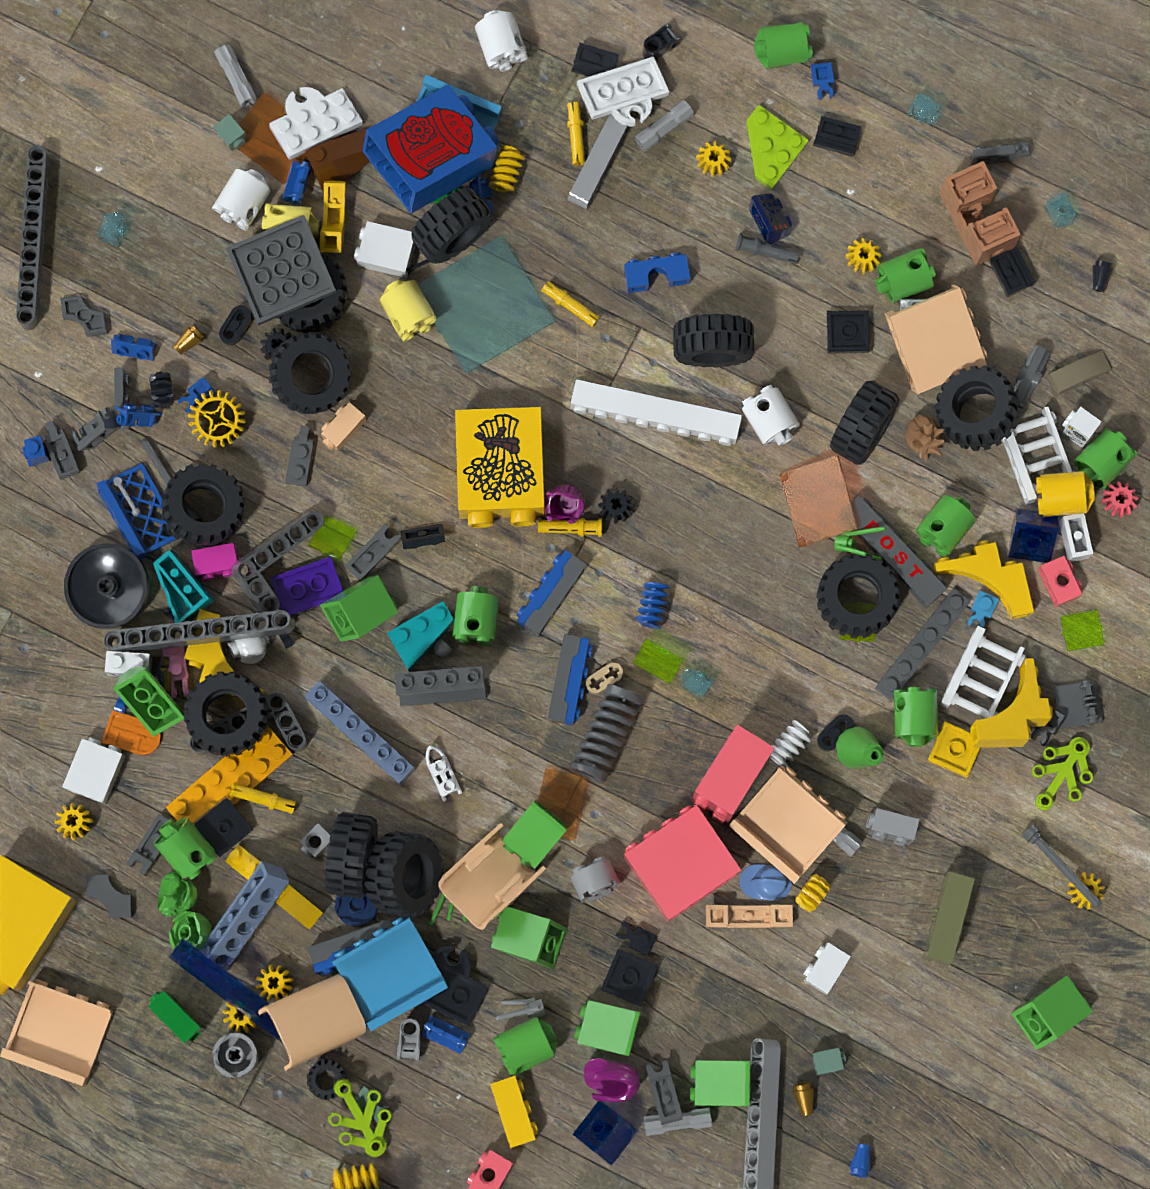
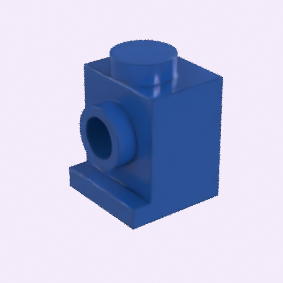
M41 436L24 440L25 446L22 447L29 467L50 461L45 441Z

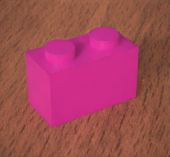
M234 543L191 551L195 574L198 579L210 581L215 579L214 576H233L232 566L238 561Z

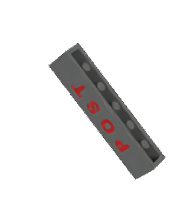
M857 496L840 512L839 517L852 531L876 527L886 528L885 531L857 535V537L874 555L882 558L883 564L886 567L889 565L893 570L892 574L927 609L946 591L945 581L939 575L935 576L930 571V565L915 555L917 553L910 544L906 545L901 540L902 536L894 528L891 529L886 524L887 520L882 514L875 513L868 499L865 497L862 499L860 496Z

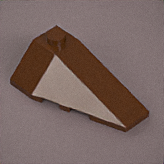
M367 129L321 143L305 151L307 160L323 194L324 181L348 183V180L356 173L358 174L369 162V159L362 151Z

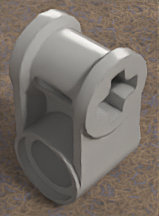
M406 1019L401 1023L397 1060L411 1058L419 1061L421 1026L416 1019ZM408 1022H413L416 1025V1032L413 1035L405 1032L404 1027ZM404 1049L414 1050V1052L404 1051Z

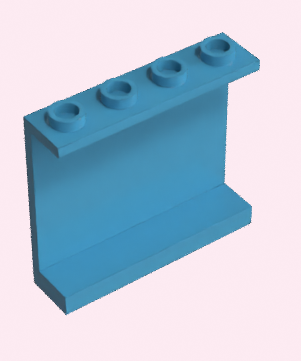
M402 916L392 922L394 926L387 930L385 927L373 932V938L367 941L365 938L353 944L355 948L348 952L346 948L334 955L336 959L332 960L333 965L336 966L340 975L347 982L361 1013L367 1021L370 1031L448 988L446 981L410 917L405 919Z

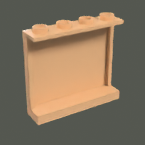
M954 284L951 285L952 289L898 312L889 311L885 313L912 391L916 394L950 381L949 377L952 374L958 375L960 373L959 370L963 368L967 371L970 370L971 366L981 368L987 365L985 360L987 353L984 347L980 346L978 340L981 338L980 333L972 323L974 319L973 313L970 308H967L965 300H967L966 293L963 288L960 289V287Z
M780 766L749 804L732 821L729 827L795 884L848 822L845 821L846 816L837 809L834 811L828 806L830 803L822 795L817 796L814 794L810 784L804 780L802 782L795 777L797 774L788 766Z
M38 979L35 980V983L28 981L29 988L7 1046L2 1049L0 1057L72 1083L86 1086L114 1011L109 1010L110 1005L97 1001L95 1005L88 1002L89 997L76 994V997L67 995L69 990L56 986L55 990L47 987V982Z

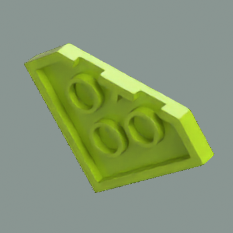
M758 105L746 120L755 179L772 191L806 147L809 140Z

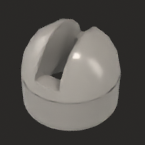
M441 638L434 645V651L438 656L444 657L452 651V648Z

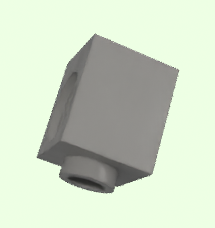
M317 824L300 841L303 845L301 850L309 858L313 855L317 859L328 848L330 834ZM314 837L321 838L322 843L318 848L310 846V841Z

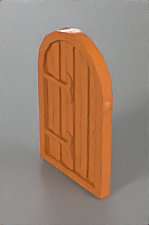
M112 710L101 743L112 745L134 754L148 755L152 754L159 747L161 734L159 733L153 737L138 718Z

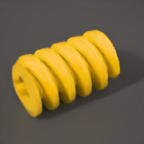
M503 145L501 146V152L498 154L499 159L496 161L497 167L493 169L492 182L488 186L499 192L514 191L515 188L510 183H517L513 176H519L520 172L515 170V168H522V164L518 160L523 161L525 157L516 148Z
M372 1163L369 1164L368 1170L365 1169L363 1164H361L359 1171L356 1170L355 1166H352L350 1173L346 1167H343L342 1174L339 1173L337 1168H334L332 1175L334 1189H364V1186L366 1189H372L373 1185L376 1189H379L377 1169L374 1168Z

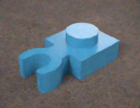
M979 590L970 609L975 615L969 618L967 625L970 626L972 621L977 620L979 626L983 628L985 624L983 618H991L999 599Z

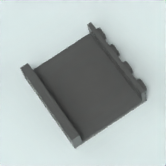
M482 666L395 673L396 696H399L400 707L486 699Z

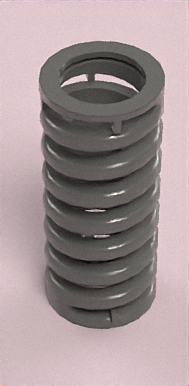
M611 684L607 685L603 693L606 700L599 702L601 710L594 712L596 720L589 723V728L592 731H587L584 734V738L587 741H582L579 745L582 752L575 753V760L573 759L569 766L571 770L579 775L601 784L605 783L608 773L597 768L594 763L591 764L587 760L597 762L609 768L613 766V763L596 754L591 749L612 757H617L618 752L603 745L596 739L609 742L618 747H621L623 742L610 736L600 728L615 732L623 737L628 734L626 730L612 724L605 718L618 721L626 726L632 725L630 719L619 715L610 708L635 716L637 711L621 703V699L622 702L626 700L634 703V707L638 709L643 701L637 695Z

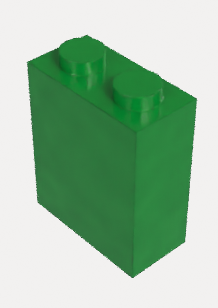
M164 990L162 992L157 991L149 999L151 1003L147 1007L184 1044L191 1045L206 1030L169 992Z

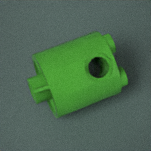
M800 21L790 25L780 24L761 27L754 41L756 58L766 69L789 66L794 63H807L809 58H813L811 45L808 46L807 37H810L809 26L804 25Z
M915 249L878 264L879 278L875 279V285L881 295L886 294L891 303H896L900 299H906L935 286L933 277L936 274L933 266H928L926 262L927 256L924 249Z
M1105 428L1074 460L1078 472L1084 471L1095 486L1105 489L1138 454L1132 447L1127 445V439L1121 432L1113 433L1110 429Z
M942 495L917 526L916 533L920 536L919 541L927 547L930 545L934 547L935 551L943 558L950 555L976 522L975 516L969 511L971 505L959 496L954 499L950 496Z
M471 586L470 592L457 593L452 635L457 640V643L469 645L470 641L479 642L478 645L488 647L495 641L500 598L487 594L488 588ZM479 625L477 630H471L472 626Z
M909 687L908 692L907 690H894V730L896 739L904 740L909 747H923L932 739L938 737L937 689L921 691L920 687Z
M188 817L182 818L176 823L170 819L159 828L161 835L154 842V846L182 879L188 877L194 879L200 874L201 867L205 864H211L217 858L214 854L215 850Z
M538 1017L517 1025L493 1038L510 1076L518 1075L554 1058L558 1042L551 1025Z

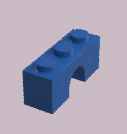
M673 253L669 257L664 258L653 256L645 261L633 259L624 264L628 294L648 291V278L654 273L665 275L669 287L690 284L686 254Z

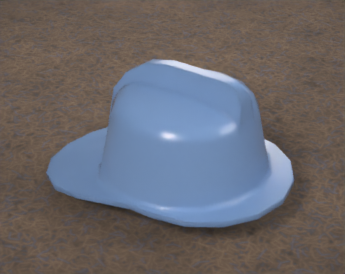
M751 865L745 868L739 880L744 894L748 897L762 900H781L788 895L792 886L791 880L772 865Z

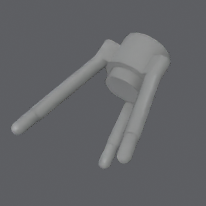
M535 998L503 1000L501 1002L502 1005H528H524L525 1009L499 1015L496 1017V1020L526 1014L527 1018L533 1019L538 1017L540 1019V1017L545 1016L542 1000H535Z

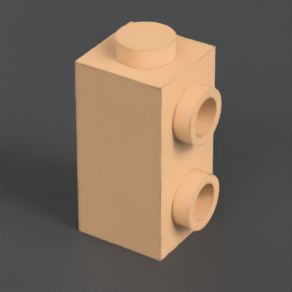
M350 402L346 406L342 405L337 410V416L332 422L328 421L321 429L323 431L321 435L324 439L322 442L330 450L335 448L339 452L366 422L365 415Z

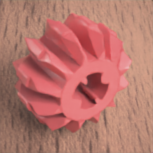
M1119 481L1116 483V486L1110 484L1108 490H1104L1103 495L1106 498H1103L1101 502L1108 504L1104 510L1108 511L1111 509L1112 517L1117 512L1119 518H1123L1124 513L1129 516L1132 514L1131 509L1135 510L1137 508L1134 502L1139 498L1138 496H1132L1136 490L1133 488L1129 491V483L1122 487ZM1118 496L1121 497L1120 499H1124L1122 504L1119 503L1120 500L1116 501Z

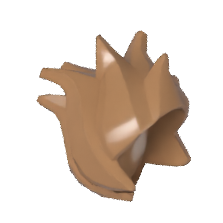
M918 415L912 419L905 430V439L909 448L919 454L920 459L924 458L925 462H927L928 454L943 455L939 448L944 447L943 443L945 441L941 440V433H943L944 429H941L936 421L925 415Z

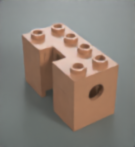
M984 161L946 177L939 193L975 266L985 263L990 258L1007 250L1013 249L1021 235L1007 207L991 216L983 217V207L991 204L997 190Z

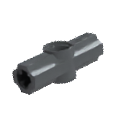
M1034 345L1025 365L1023 364L1015 380L1014 390L1020 402L1019 409L1022 410L1032 391L1035 390L1043 374L1041 372L1050 357V352L1041 346Z

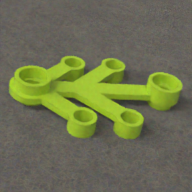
M1076 737L1069 742L1068 746L1059 748L1047 747L1044 749L1042 755L1048 761L1053 760L1056 756H1069L1065 762L1047 766L1035 765L1031 769V774L1034 778L1057 773L1046 792L1039 794L1035 799V806L1039 810L1047 811L1053 806V796L1065 778L1069 791L1068 799L1071 802H1077L1081 799L1082 793L1077 789L1072 766L1077 760L1081 772L1079 775L1080 782L1082 784L1092 782L1093 774L1089 771L1086 761L1090 745L1086 739ZM1077 744L1082 745L1083 750L1081 752L1076 750ZM1051 750L1053 757H1047L1046 751ZM1035 768H1040L1042 774L1036 775L1034 772ZM1083 774L1089 775V781L1083 780ZM1072 792L1078 793L1077 799L1071 797ZM1047 798L1049 801L1048 805H1043L1041 799Z
M347 1079L337 1080L334 1084V1091L339 1097L344 1098L355 1119L332 1112L328 1116V1122L335 1127L342 1125L361 1130L365 1138L352 1136L348 1131H343L339 1134L340 1143L345 1146L352 1144L364 1147L366 1153L372 1157L381 1156L386 1150V1141L383 1138L386 1123L391 1119V1113L385 1108L378 1111L377 1118L379 1120L373 1133L370 1123L375 1105L381 1099L380 1093L375 1089L368 1091L366 1095L367 1103L363 1114L351 1094L352 1084ZM347 1085V1091L344 1093L340 1092V1087ZM377 1093V1099L370 1100V1095ZM382 1112L388 1113L386 1119L380 1118ZM337 1115L339 1117L338 1122L332 1123L331 1118ZM343 1135H349L347 1142L342 1141ZM378 1142L379 1148L373 1150L372 1144Z

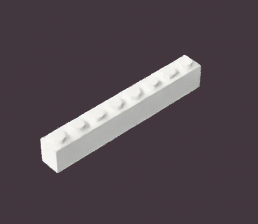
M577 379L571 399V409H574V412L578 414H586L588 412L595 414V417L601 419L611 417L620 423L635 422L639 427L648 428V426L657 427L658 431H676L678 435L685 437L695 435L703 441H710V439L718 440L720 444L730 446L731 443L736 444L742 415Z

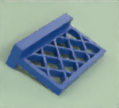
M142 463L107 481L102 480L97 483V491L130 550L140 560L145 558V555L177 540L173 536L166 537L161 535L163 526L166 525L165 520L151 517L153 507L162 509V497ZM141 471L144 476L143 483L139 484L130 481L132 474ZM116 477H120L122 483L126 484V492L129 485L141 488L138 498L129 497L132 501L136 502V508H138L139 503L151 506L148 516L143 514L135 516L132 514V511L124 509L122 505L126 498L122 493L114 491L111 486L114 484ZM143 489L153 492L154 498L152 502L140 499ZM134 517L146 520L143 530L134 527ZM149 521L161 524L158 534L146 531ZM144 535L157 538L155 545L146 548L143 543Z

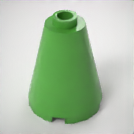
M863 727L846 729L839 736L836 743L839 761L847 768L853 770L876 766L884 758V751L874 734Z

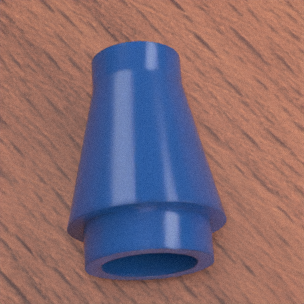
M866 1144L857 1145L856 1152L849 1166L851 1170L850 1175L867 1178L868 1173H871V1146Z

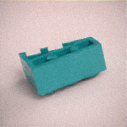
M168 550L153 563L162 589H164L168 605L172 610L175 623L192 621L198 616L200 609L205 610L215 601L177 552Z
M442 601L387 632L390 641L408 672H411L435 643L454 625V619Z

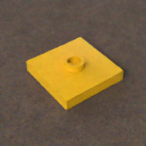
M944 721L927 761L964 778H968L980 748H973L971 732Z

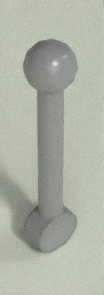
M116 477L114 485L120 488L132 508V514L138 516L140 509L136 508L122 485V479Z

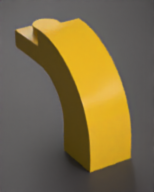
M324 181V211L322 228L320 230V252H342L346 219V182Z

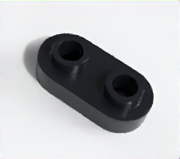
M242 305L234 307L219 330L220 339L224 344L229 346L235 345L243 336L252 320L251 312L247 307ZM240 315H244L245 319L239 321L238 317ZM234 333L233 338H227V334Z
M845 714L837 716L820 732L817 737V745L821 750L830 752L836 748L839 736L845 731L839 728L840 723H845L846 729L854 728V721L850 716ZM824 738H830L831 744L826 745L824 743Z

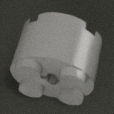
M604 856L595 859L593 864L587 867L581 865L574 868V874L570 878L581 903H585L587 898L589 902L600 899L612 893L610 888L616 886V889L621 886L610 860H606Z
M230 1033L221 1037L216 1042L213 1049V1061L217 1070L223 1075L232 1078H242L252 1073L259 1061V1049L254 1040L247 1035ZM240 1050L239 1055L241 1058L233 1061L234 1056L231 1053Z

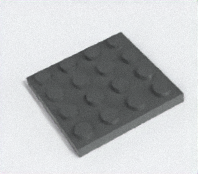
M305 215L226 247L258 325L337 293Z

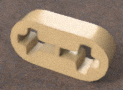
M610 663L590 675L586 680L587 691L597 695L605 691L608 684L615 685L623 677L622 667L617 663ZM610 668L619 670L617 678L613 676L608 679L605 678L610 673ZM594 679L597 682L603 679L604 681L599 684V689L597 690L595 687L590 688L592 685L591 680Z

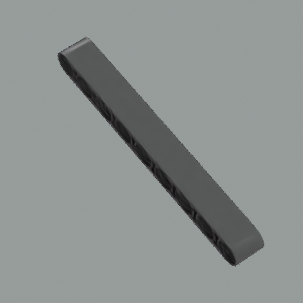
M40 145L30 147L27 153L16 319L25 330H33L39 322L50 163L46 150ZM43 154L42 159L34 160L36 155ZM42 174L39 180H32L34 175ZM40 194L38 200H31L33 195ZM33 214H39L38 219L30 220ZM30 235H38L34 241L28 240ZM36 254V258L33 261H27L29 255ZM29 274L35 275L32 281H25ZM27 295H34L31 301H24ZM32 315L30 321L23 322L24 316Z
M278 610L113 630L104 636L103 642L106 648L111 651H148L288 634L294 630L295 620L286 611ZM287 618L286 625L279 626L281 619ZM266 620V626L259 629V623ZM241 623H245L244 630L238 632V626ZM221 625H224L223 632L221 634H217V628ZM199 628H203V633L196 637V631ZM182 630L181 637L175 639L176 632ZM161 633L160 640L154 642L155 635ZM140 635V641L137 644H133L134 638ZM119 638V644L113 647V641Z

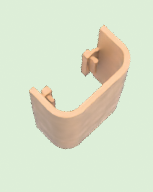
M502 823L442 876L438 883L443 895L479 929H484L539 878L546 869L544 866L537 872L531 868L529 869L520 862L521 858L516 853L511 854L503 847L505 843L502 842L499 834L503 827Z
M339 974L295 992L258 1011L259 1015L265 1012L269 1013L288 1052L290 1062L284 1067L285 1071L344 1045L366 1032L365 1021L347 982Z

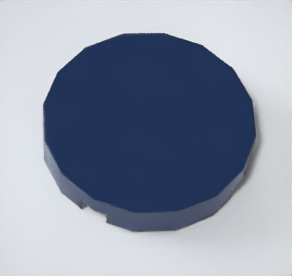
M367 895L360 899L337 896L335 899L337 916L343 923L349 926L361 927L368 924L374 919L378 911Z

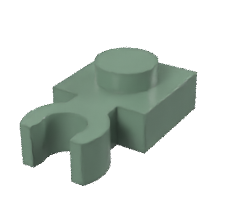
M364 1085L354 1096L363 1114L367 1103L366 1095L370 1091ZM374 1093L370 1095V1100L377 1099ZM376 1103L373 1112L376 1122L379 1120L377 1113L380 1109L385 1108L389 1110L386 1106L377 1105L378 1103Z

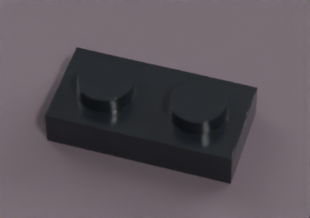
M442 523L400 531L404 550L446 542Z

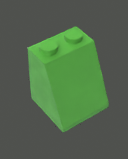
M378 575L368 577L320 604L340 642L361 638L398 613L395 601L389 596L385 589L384 581Z
M535 800L502 839V842L505 843L503 847L511 854L517 853L521 857L520 862L529 869L531 866L536 868L569 829V826L538 800Z
M507 907L499 916V925L492 937L491 948L554 970L567 928L550 919Z
M1065 976L1011 1014L1033 1046L1038 1050L1058 1039L1093 1011L1077 990L1074 982L1068 976Z
M588 1000L587 1005H582L580 1017L584 1019L582 1026L577 1025L574 1038L578 1039L577 1044L629 1057L640 1013Z
M695 1061V1065H691L690 1079H694V1088L690 1087V1101H694V1106H749L750 1061Z

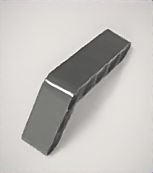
M309 511L302 513L233 564V576L259 613L278 611L280 608L278 598L260 572L323 526L324 518L319 512ZM311 515L315 518V523L312 527L308 523V518ZM294 527L298 530V536L295 539L291 535ZM276 540L281 542V549L279 551L274 547ZM260 552H262L265 556V559L262 563H259L257 560V556ZM243 564L248 568L247 574L244 576L240 572ZM254 582H257L260 586L257 593H254L252 590ZM267 599L271 601V608L268 611L264 608V603Z
M277 692L266 696L269 720L274 718L291 750L295 752L303 751L307 747L308 741L283 694ZM277 698L282 699L283 704L280 708L272 707L273 700ZM246 707L210 727L214 731L224 729L225 734L237 731L238 729L233 726L234 722L237 719H243L245 722L247 717ZM290 717L293 719L290 727L282 726L284 718ZM295 736H301L303 742L299 746H293L291 743L292 739ZM191 737L189 744L196 754L204 755L209 753V751L204 749H196V742Z

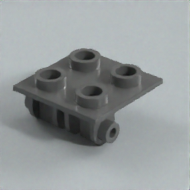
M1084 680L1081 683L1053 687L1057 711L1066 717L1060 729L1103 723L1096 681Z

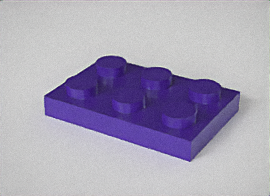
M331 556L270 578L280 602L281 610L286 611L291 616L320 607V604L343 592Z

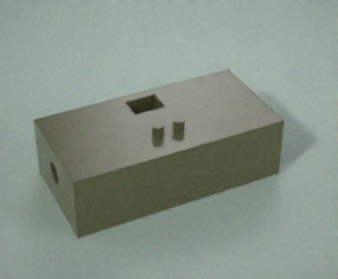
M950 871L944 875L936 907L933 908L934 915L931 916L932 922L922 959L945 966L953 964L975 878Z

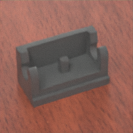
M106 407L102 412L99 410L95 418L79 429L82 438L76 430L72 435L79 451L94 449L117 430L119 425L109 407Z

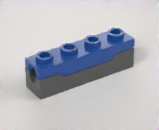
M566 550L563 554L559 553L552 563L555 565L550 572L548 570L545 572L540 580L543 582L539 589L534 588L528 597L530 602L527 606L523 605L516 615L519 617L517 623L537 637L544 631L587 568L586 563Z
M564 634L548 721L573 726L574 720H579L581 708H577L578 699H583L585 687H581L582 678L587 679L589 666H585L586 658H591L593 647L589 645V639Z
M391 919L308 947L315 973H321L322 976L333 973V968H336V966L333 965L332 960L336 959L334 956L336 953L345 948L347 952L355 948L354 943L363 938L366 941L373 938V932L382 927H385L386 930L393 926Z

